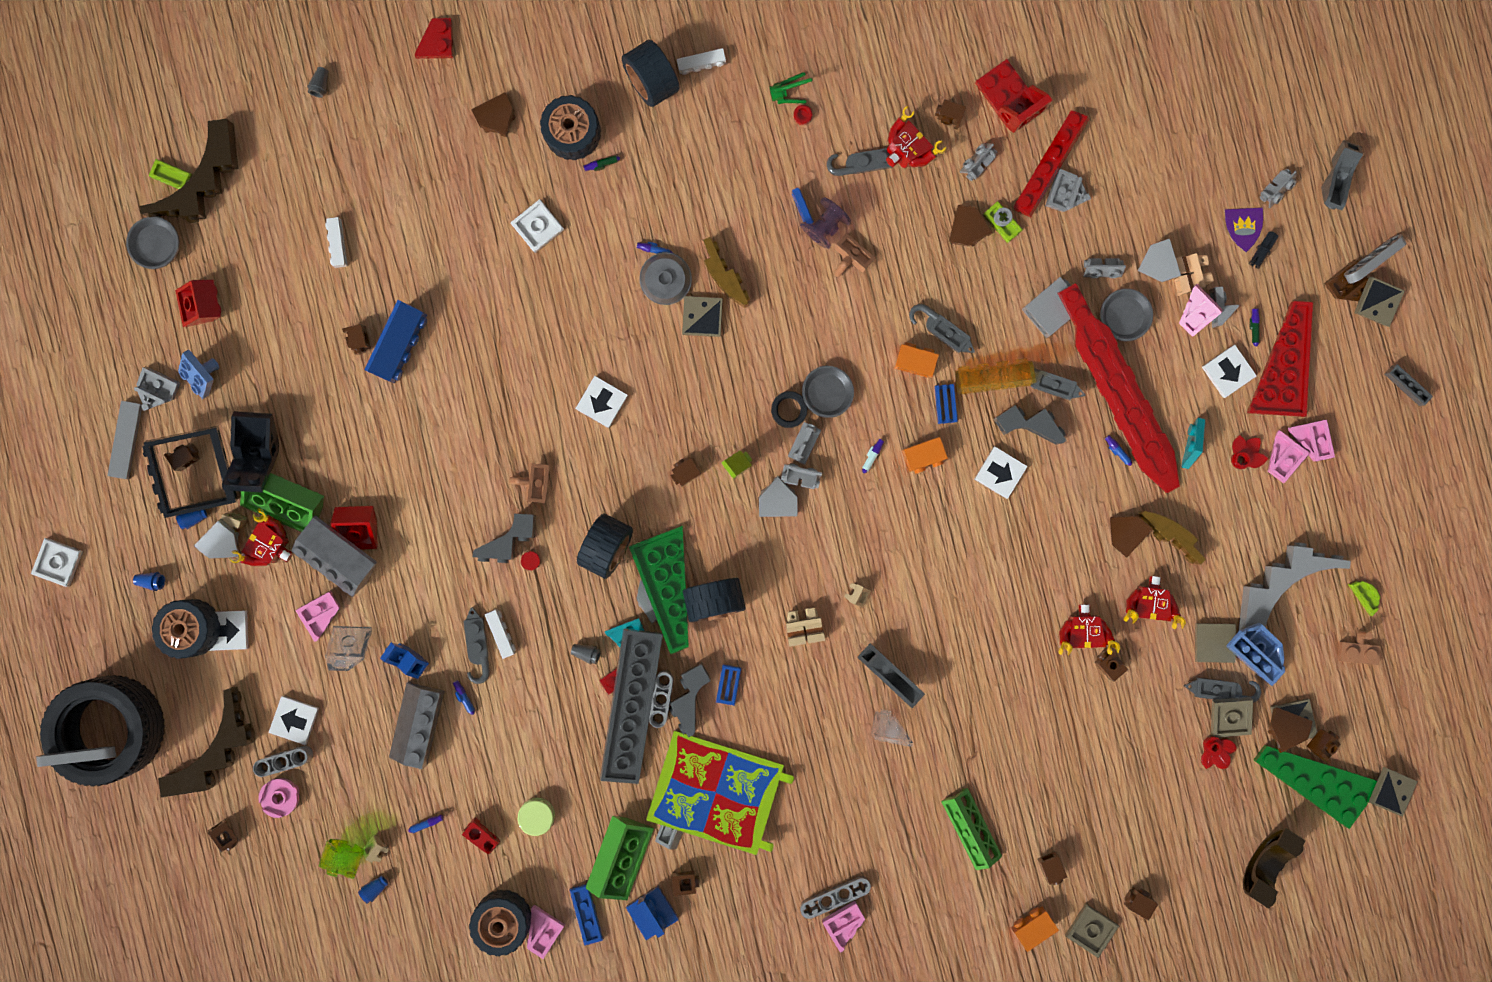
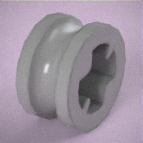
M1000 208L994 215V222L998 226H1006L1012 220V212L1007 208ZM999 213H1001V215H1002L1003 213H1005V214L1007 215V216H1006V219H1007L1006 222H1005V220H1003V221H1000V220H999V218H1000Z

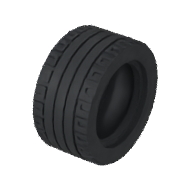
M120 675L97 677L75 683L62 690L60 694L51 700L50 705L47 706V710L44 712L40 725V741L44 754L88 749L81 738L80 720L86 707L95 699L114 705L125 718L128 730L126 745L116 759L51 765L60 776L78 785H90L91 787L108 785L140 771L154 759V755L158 753V749L163 741L165 720L155 695L151 693L150 689H147L145 685L135 681V679H129V677Z

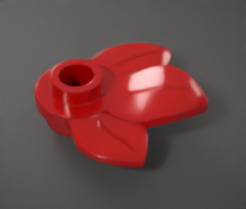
M1241 435L1234 439L1231 463L1236 469L1258 468L1268 460L1265 455L1258 453L1261 439L1250 438L1245 441ZM1238 457L1243 458L1242 463L1238 462Z
M1215 736L1207 737L1203 742L1204 753L1201 756V763L1206 769L1210 768L1213 764L1220 769H1227L1231 763L1229 754L1235 752L1237 747L1229 739L1220 740Z

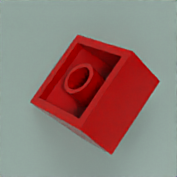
M213 279L191 280L175 290L183 327L212 322L221 317V306L218 304L217 299L218 291Z
M373 506L334 508L331 526L335 531L359 549H377V517Z

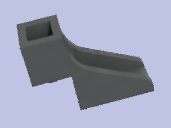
M1346 140L1342 141L1333 156V168L1321 187L1324 204L1334 210L1336 208L1339 210L1344 209L1353 173L1363 156L1361 146Z
M1015 405L993 419L1003 435L1015 429H1026L1056 445L1067 441L1064 430L1060 426L1057 427L1054 422L1055 417L1050 410L1042 409L1025 420V413L1020 407L1017 408Z
M514 514L513 525L509 532L475 549L473 557H477L478 561L489 562L490 558L497 559L498 563H509V560L514 559L516 537H518V541H529L530 538H535L536 515Z
M871 643L857 657L911 708L925 695Z
M702 662L681 674V684L685 690L689 689V691L670 702L671 707H669L673 717H678L680 721L678 726L683 735L687 734L688 737L695 733L696 694L702 686L711 681Z

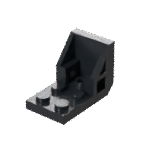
M234 411L231 416L230 441L233 460L223 480L222 488L228 491L262 493L279 453V439L273 414Z

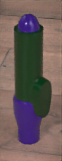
M614 155L583 165L584 170H603L605 166L618 163L617 161L620 160V157Z
M1252 309V316L1249 319V329L1252 330V343L1255 347L1260 343L1259 309Z

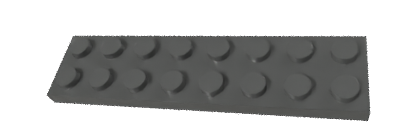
M623 629L600 773L601 781L639 784L663 636L660 632Z

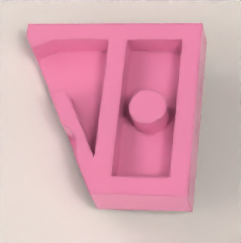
M1196 284L1179 324L1193 337L1221 314L1223 309Z
M1327 420L1288 428V431L1300 446L1309 452L1308 456L1313 461L1335 457Z
M1279 430L1275 435L1268 472L1282 483H1285L1308 456L1309 452Z
M329 591L295 611L314 642H316L341 606L333 593Z
M853 901L822 919L823 925L840 953L844 951V946L850 938H853L857 928L864 922L865 917L857 903Z
M533 905L531 908V924L527 949L544 959L565 924L536 905Z

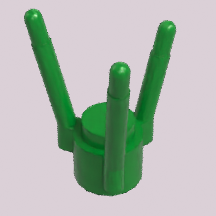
M802 72L782 82L775 83L773 86H769L772 102L777 101L778 104L807 103V100L784 99L783 97L787 96V89L812 82L813 79L808 78L788 84L806 75L805 72Z

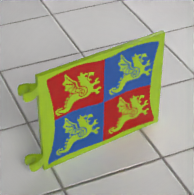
M674 731L646 820L757 855L759 848L772 852L773 843L761 839L779 780L792 784L794 777L782 773L784 767L782 764L697 737H688L687 734L683 735L681 732Z

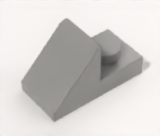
M1215 287L1209 290L1210 297L1223 309L1222 313L1212 320V328L1223 325L1239 307V305L1225 306L1227 296L1226 292L1223 291V287Z

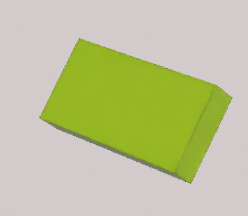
M155 159L149 173V177L177 189H180L193 175L158 159Z
M997 201L983 213V216L1008 243L1023 229L1013 218L1008 225L1003 227L998 226L994 222V215L997 210L1004 208ZM999 213V215H1000L999 220H1000V221L1005 220V222H1006V221H1007V219H1006V216H1007V215H1006L1005 213H1003L1002 215H1001V213Z

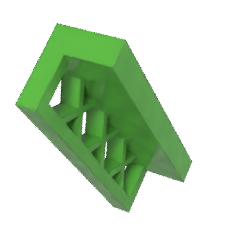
M968 788L963 789L956 796L948 797L941 801L975 870L988 869L1002 858ZM963 796L967 801V806H964L961 800ZM971 813L976 818L975 824L971 820ZM980 831L984 834V841L980 838ZM989 848H991L994 854L993 858H990L988 854Z

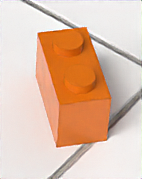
M906 342L905 345L901 344L899 347L894 369L932 378L939 354H935V350L930 348L917 349L915 344Z
M940 437L902 450L909 472L914 471L915 474L925 471V466L932 464L934 468L944 464L943 460L948 459Z
M1043 906L1034 908L1030 911V915L1024 919L1016 920L1013 924L1014 926L1011 927L1027 952L1059 931Z

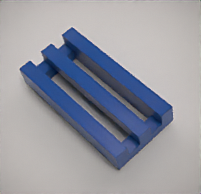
M795 188L792 190V197L806 229L813 226L814 221L800 188Z
M954 384L934 386L938 424L958 422ZM941 389L943 390L945 420H942L939 393ZM947 389H950L952 419L949 417Z
M723 664L716 703L735 706L742 667ZM726 669H728L729 675L725 697L723 700L720 698L724 682ZM733 671H737L732 701H729L728 697Z

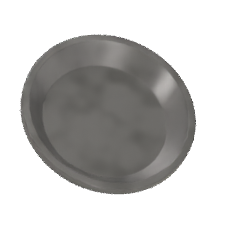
M159 217L140 219L130 228L126 238V247L131 259L136 264L147 269H160L170 264L176 257L180 245L179 236L174 226Z
M663 252L651 256L644 263L640 271L642 291L651 301L657 304L671 305L677 303L687 295L691 287L692 276L689 266L681 257L673 253Z
M1120 289L1110 294L1103 302L1100 310V320L1110 327L1115 339L1133 341L1142 337L1149 330L1153 320V309L1149 300L1139 291Z
M821 366L811 371L805 378L802 386V396L811 412L820 417L833 418L843 414L850 407L854 397V387L851 379L843 370L834 366Z

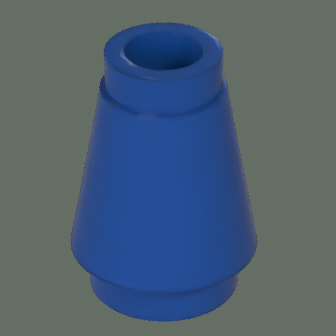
M205 509L176 516L177 523L182 530L185 528L188 530L205 518H208Z
M159 572L136 574L133 578V584L152 591H158L163 589L165 577Z
M381 875L379 878L363 885L358 894L368 904L378 897L388 885V882Z

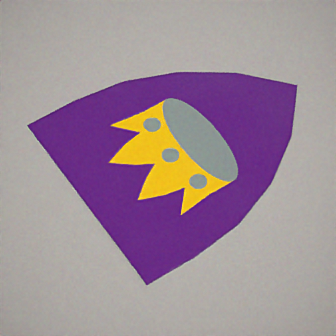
M1263 208L1225 210L1227 230L1237 246L1245 252L1255 244L1260 236L1263 227Z

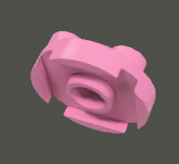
M285 778L272 779L261 788L259 793V803L263 807L262 810L274 818L290 814L295 810L299 802L298 786ZM281 793L284 799L277 802L275 794Z

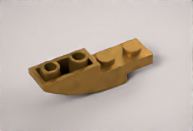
M710 237L704 239L705 248L710 258L704 260L709 274L729 298L744 308L748 307L747 301H750V297L747 291H743L740 286L743 282L739 273H735L733 269L725 271L728 267L724 258H719L717 252L720 249L716 240L712 242Z
M1139 511L1137 513L1153 529L1152 535L1158 541L1169 542L1172 540L1171 544L1177 550L1181 549L1186 554L1184 557L1189 563L1201 565L1206 560L1193 546L1198 539L1183 526L1156 513Z

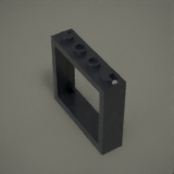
M219 426L150 439L144 442V446H142L143 455L148 457V474L153 476V492L159 497L160 502L157 503L160 514L163 513L164 518L237 502L236 491L225 490L226 496L171 508L154 447L155 445L210 434L223 482L229 469V464Z

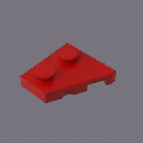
M451 18L431 19L415 52L416 59L453 58Z

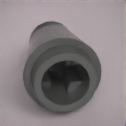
M317 67L307 85L310 95L322 98L326 94L329 72L327 69Z
M573 645L571 655L590 665L592 663L597 664L599 661L601 650L597 649V646Z

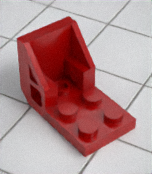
M1008 59L1001 62L975 82L1005 126L1013 133L1043 113L1053 101L1048 93L1033 85L1028 88Z

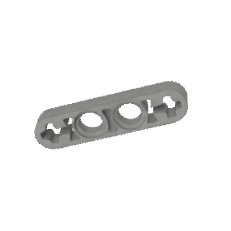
M1399 234L1388 239L1346 271L1344 276L1348 283L1351 284L1361 280L1407 244L1403 235Z
M115 746L50 753L36 756L37 767L100 760L116 757Z
M859 876L805 899L800 905L801 914L803 917L811 919L869 893L871 888L870 882L866 877ZM862 881L863 884L866 883V885L864 886V890H861V888L855 889L856 894L853 895L850 885H853V888H856L859 886V882ZM841 889L849 890L850 893L847 898L839 896ZM829 896L832 899V903L829 906L822 905L821 899L823 897ZM816 900H818V905H819V907L821 908V909H819V910L817 909V906H816V907H813V906L816 905V903H815ZM808 904L810 907H813L811 913L804 911Z

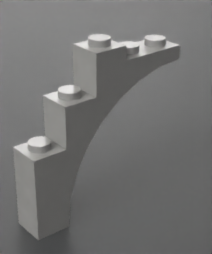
M1294 542V546H1287L1285 564L1273 563L1272 566H1265L1263 585L1251 583L1250 587H1243L1238 632L1257 623H1261L1266 628L1269 615L1278 599L1291 585L1303 577L1321 570L1333 568L1350 569L1351 561L1344 560V556L1338 555L1324 558L1325 554L1314 553L1313 548H1306L1307 544Z

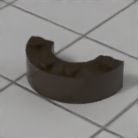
M1287 828L1278 829L1270 834L1259 845L1246 867L1243 877V890L1245 894L1270 909L1275 904L1278 891L1275 889L1278 873L1289 860L1297 858L1303 852L1305 840Z

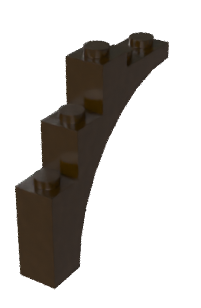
M228 119L208 121V138L205 152L200 165L192 177L169 197L155 203L140 206V213L149 218H161L160 216L166 215L168 217L180 216L190 223L199 222V219H205L204 197L213 198L216 197V194H222L220 172L230 173L233 169H239L234 124Z
M238 687L223 690L224 708L222 721L217 735L204 754L186 769L158 778L161 798L207 791L213 788L215 776L211 770L228 768L234 765L235 754L231 747L244 746L254 742L255 732L251 728V723L243 724L244 712L240 706L242 696L241 692L238 691Z

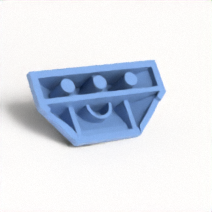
M1261 623L1240 630L1226 646L1271 686L1285 673V666H1283V644Z

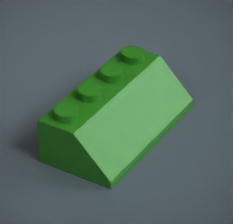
M270 473L262 493L241 491L240 506L258 514L261 513L257 509L261 508L264 510L265 515H270L282 524L302 532L314 516L319 518L323 509L324 496Z
M612 816L586 889L598 898L628 900L654 828L626 817Z

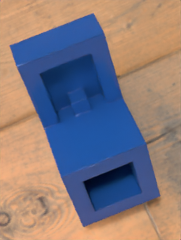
M391 642L380 657L383 662L397 666L405 675L419 679L429 664L421 655L401 643L395 644Z

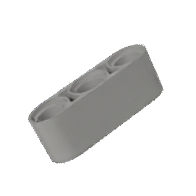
M667 670L659 672L655 679L649 721L656 728L664 726L668 718L674 678L672 673ZM660 676H668L670 682L666 685L662 684L659 680ZM663 694L666 696L667 701L661 704L656 700V696ZM660 713L663 715L664 720L656 722L653 719V715Z
M300 746L273 754L256 761L253 771L255 775L265 777L299 767L312 759L313 751L308 746ZM299 751L304 753L305 760L299 758ZM281 757L286 759V766L281 764ZM262 762L267 764V771L263 770Z

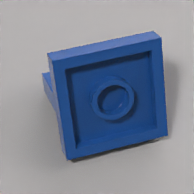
M659 885L626 906L627 911L645 940L654 935L659 938L665 934V929L679 920Z

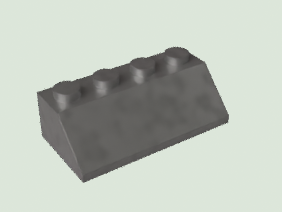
M317 516L311 519L297 537L291 550L297 557L303 559L313 569L319 571L329 581L335 583L352 597L367 584L377 564L374 559Z
M409 682L406 683L389 758L402 765L423 769L427 766L444 690Z

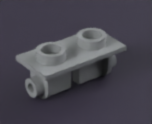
M984 143L978 146L975 150L976 153L963 163V167L959 172L967 173L966 177L970 181L976 180L985 170L980 164L983 163L987 167L996 158L997 151L992 148L994 144Z
M1289 169L1281 170L1272 181L1277 186L1275 187L1269 183L1261 192L1260 199L1264 202L1269 201V208L1274 204H1278L1284 197V193L1295 186L1297 172L1294 171L1291 175Z
M1088 258V260H1084V268L1086 270L1083 277H1122L1126 265H1124L1123 260H1120V258H1105V264H1102V258Z
M804 422L788 457L805 464L821 430L812 424Z
M784 464L781 480L784 483L798 485V480L800 479L802 480L801 487L814 489L819 488L822 472H818L813 468H800L795 464Z

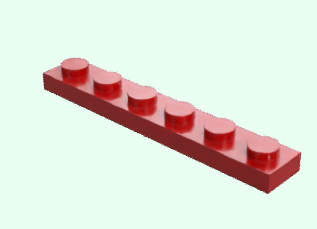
M1073 110L1070 111L1013 206L1014 211L1030 218L1032 217L1088 123V116Z

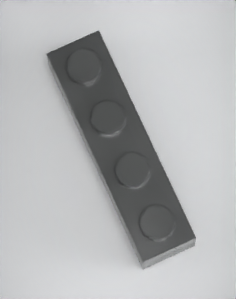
M1398 364L1392 365L1384 374L1419 406L1426 405L1433 397Z

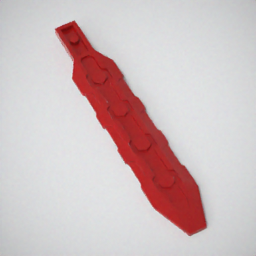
M1076 283L1061 290L1057 294L1075 326V347L1083 362L1090 369L1101 396H1104L1114 415V420L1119 430H1122L1132 449L1131 453L1140 470L1165 493L1180 487L1175 451L1156 421L1148 400H1145L1136 383V377L1131 367L1126 364L1110 327L1093 316Z

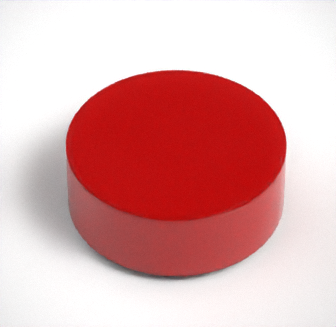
M799 105L794 110L793 118L797 124L807 125L811 122L813 113L809 106Z
M533 551L526 552L521 557L522 567L529 571L537 569L541 563L540 556Z

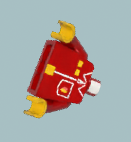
M909 106L903 109L902 117H898L889 131L887 141L890 145L887 148V152L890 155L886 158V161L891 167H894L897 163L905 169L909 166L912 168L924 167L935 159L938 153L943 154L947 150V147L943 150H938V146L943 141H937L935 149L932 150L934 146L910 121L906 123L907 118H911L914 115V111L910 116L905 115V110Z
M257 509L262 516L257 517L253 514V518L258 524L241 551L243 555L237 550H232L231 552L238 554V557L236 559L229 558L232 563L241 562L250 566H267L270 563H276L279 558L288 562L293 556V552L285 548L289 539L286 537V531L282 523L270 515H265L263 509Z
M1149 576L1148 587L1138 586L1126 599L1127 614L1123 618L1126 622L1129 617L1133 620L1132 624L1138 618L1170 622L1172 619L1174 620L1172 623L1173 629L1177 628V623L1181 624L1182 629L1186 624V620L1181 617L1179 607L1170 590L1160 589L1161 577Z
M1079 604V616H1069V619L1064 622L1059 631L1061 647L1058 652L1061 655L1063 649L1068 651L1069 656L1073 648L1106 647V645H1108V654H1112L1111 648H1115L1117 653H1119L1120 645L1115 642L1112 631L1100 616L1090 615V604Z

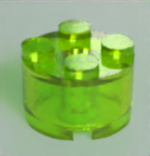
M329 839V841H326L318 866L326 869L327 875L337 877L338 874H341L347 878L354 879L360 866L364 849L356 844L352 847L345 840Z

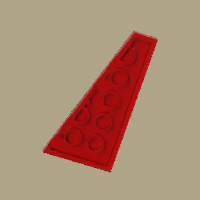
M1292 301L1290 303L1246 414L1307 417L1313 302Z

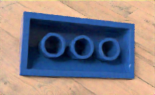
M397 300L364 370L395 384L396 380L398 381L402 376L403 371L401 369L404 363L406 364L410 359L411 353L409 352L412 346H415L419 340L418 334L420 329H423L427 323V314Z

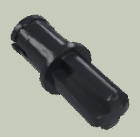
M1268 232L1261 245L1256 247L1257 251L1249 261L1252 267L1256 265L1255 268L1257 269L1261 267L1267 255L1271 254L1270 250L1276 243L1279 235L1275 232Z

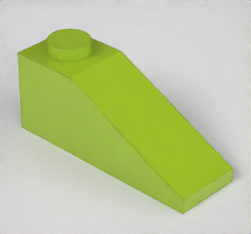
M739 450L721 463L734 480L752 466L750 463L752 459L746 451L742 453Z

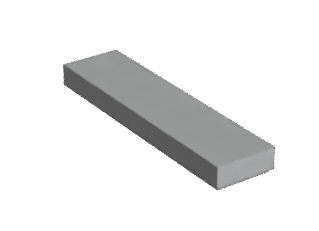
M121 401L107 476L129 479L142 411L141 405L143 404Z

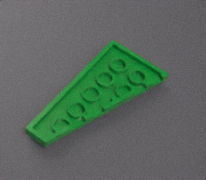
M683 526L629 546L670 655L689 648L687 610L683 596L686 584Z
M1267 745L1262 747L1253 760L1348 829L1352 827L1369 803L1377 780L1286 751L1280 753L1278 749Z

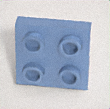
M187 350L182 353L178 372L181 378L187 380L191 385L192 391L204 399L209 396L214 380L210 373L218 370L219 365L213 358L201 364L192 352Z

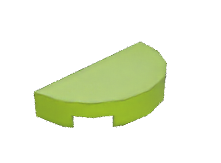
M1354 581L1348 584L1369 616H1373L1379 609L1380 595L1378 590L1372 584L1364 581Z

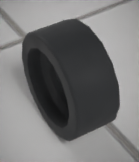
M786 391L780 393L774 399L771 413L778 425L784 428H793L804 421L808 407L800 394ZM784 399H794L799 403L801 410L795 420L786 421L780 417L778 406Z

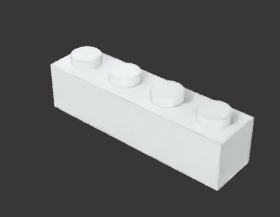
M723 48L677 59L679 73L683 75L692 71L699 72L701 69H711L713 66L721 67L726 64Z
M339 217L326 219L325 226L328 230L327 240L330 243L328 247L329 253H331L330 263L335 268L347 267L342 220Z
M497 609L484 614L502 659L514 655L516 648L510 641L512 638L506 631L507 626L501 619V612Z

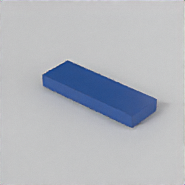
M587 884L569 889L584 946L603 941L604 939L592 894L586 889Z

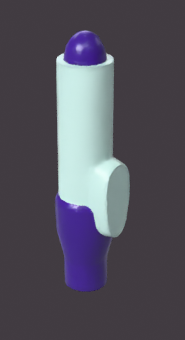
M879 439L867 453L868 458L862 467L863 473L869 472L882 449L883 440Z

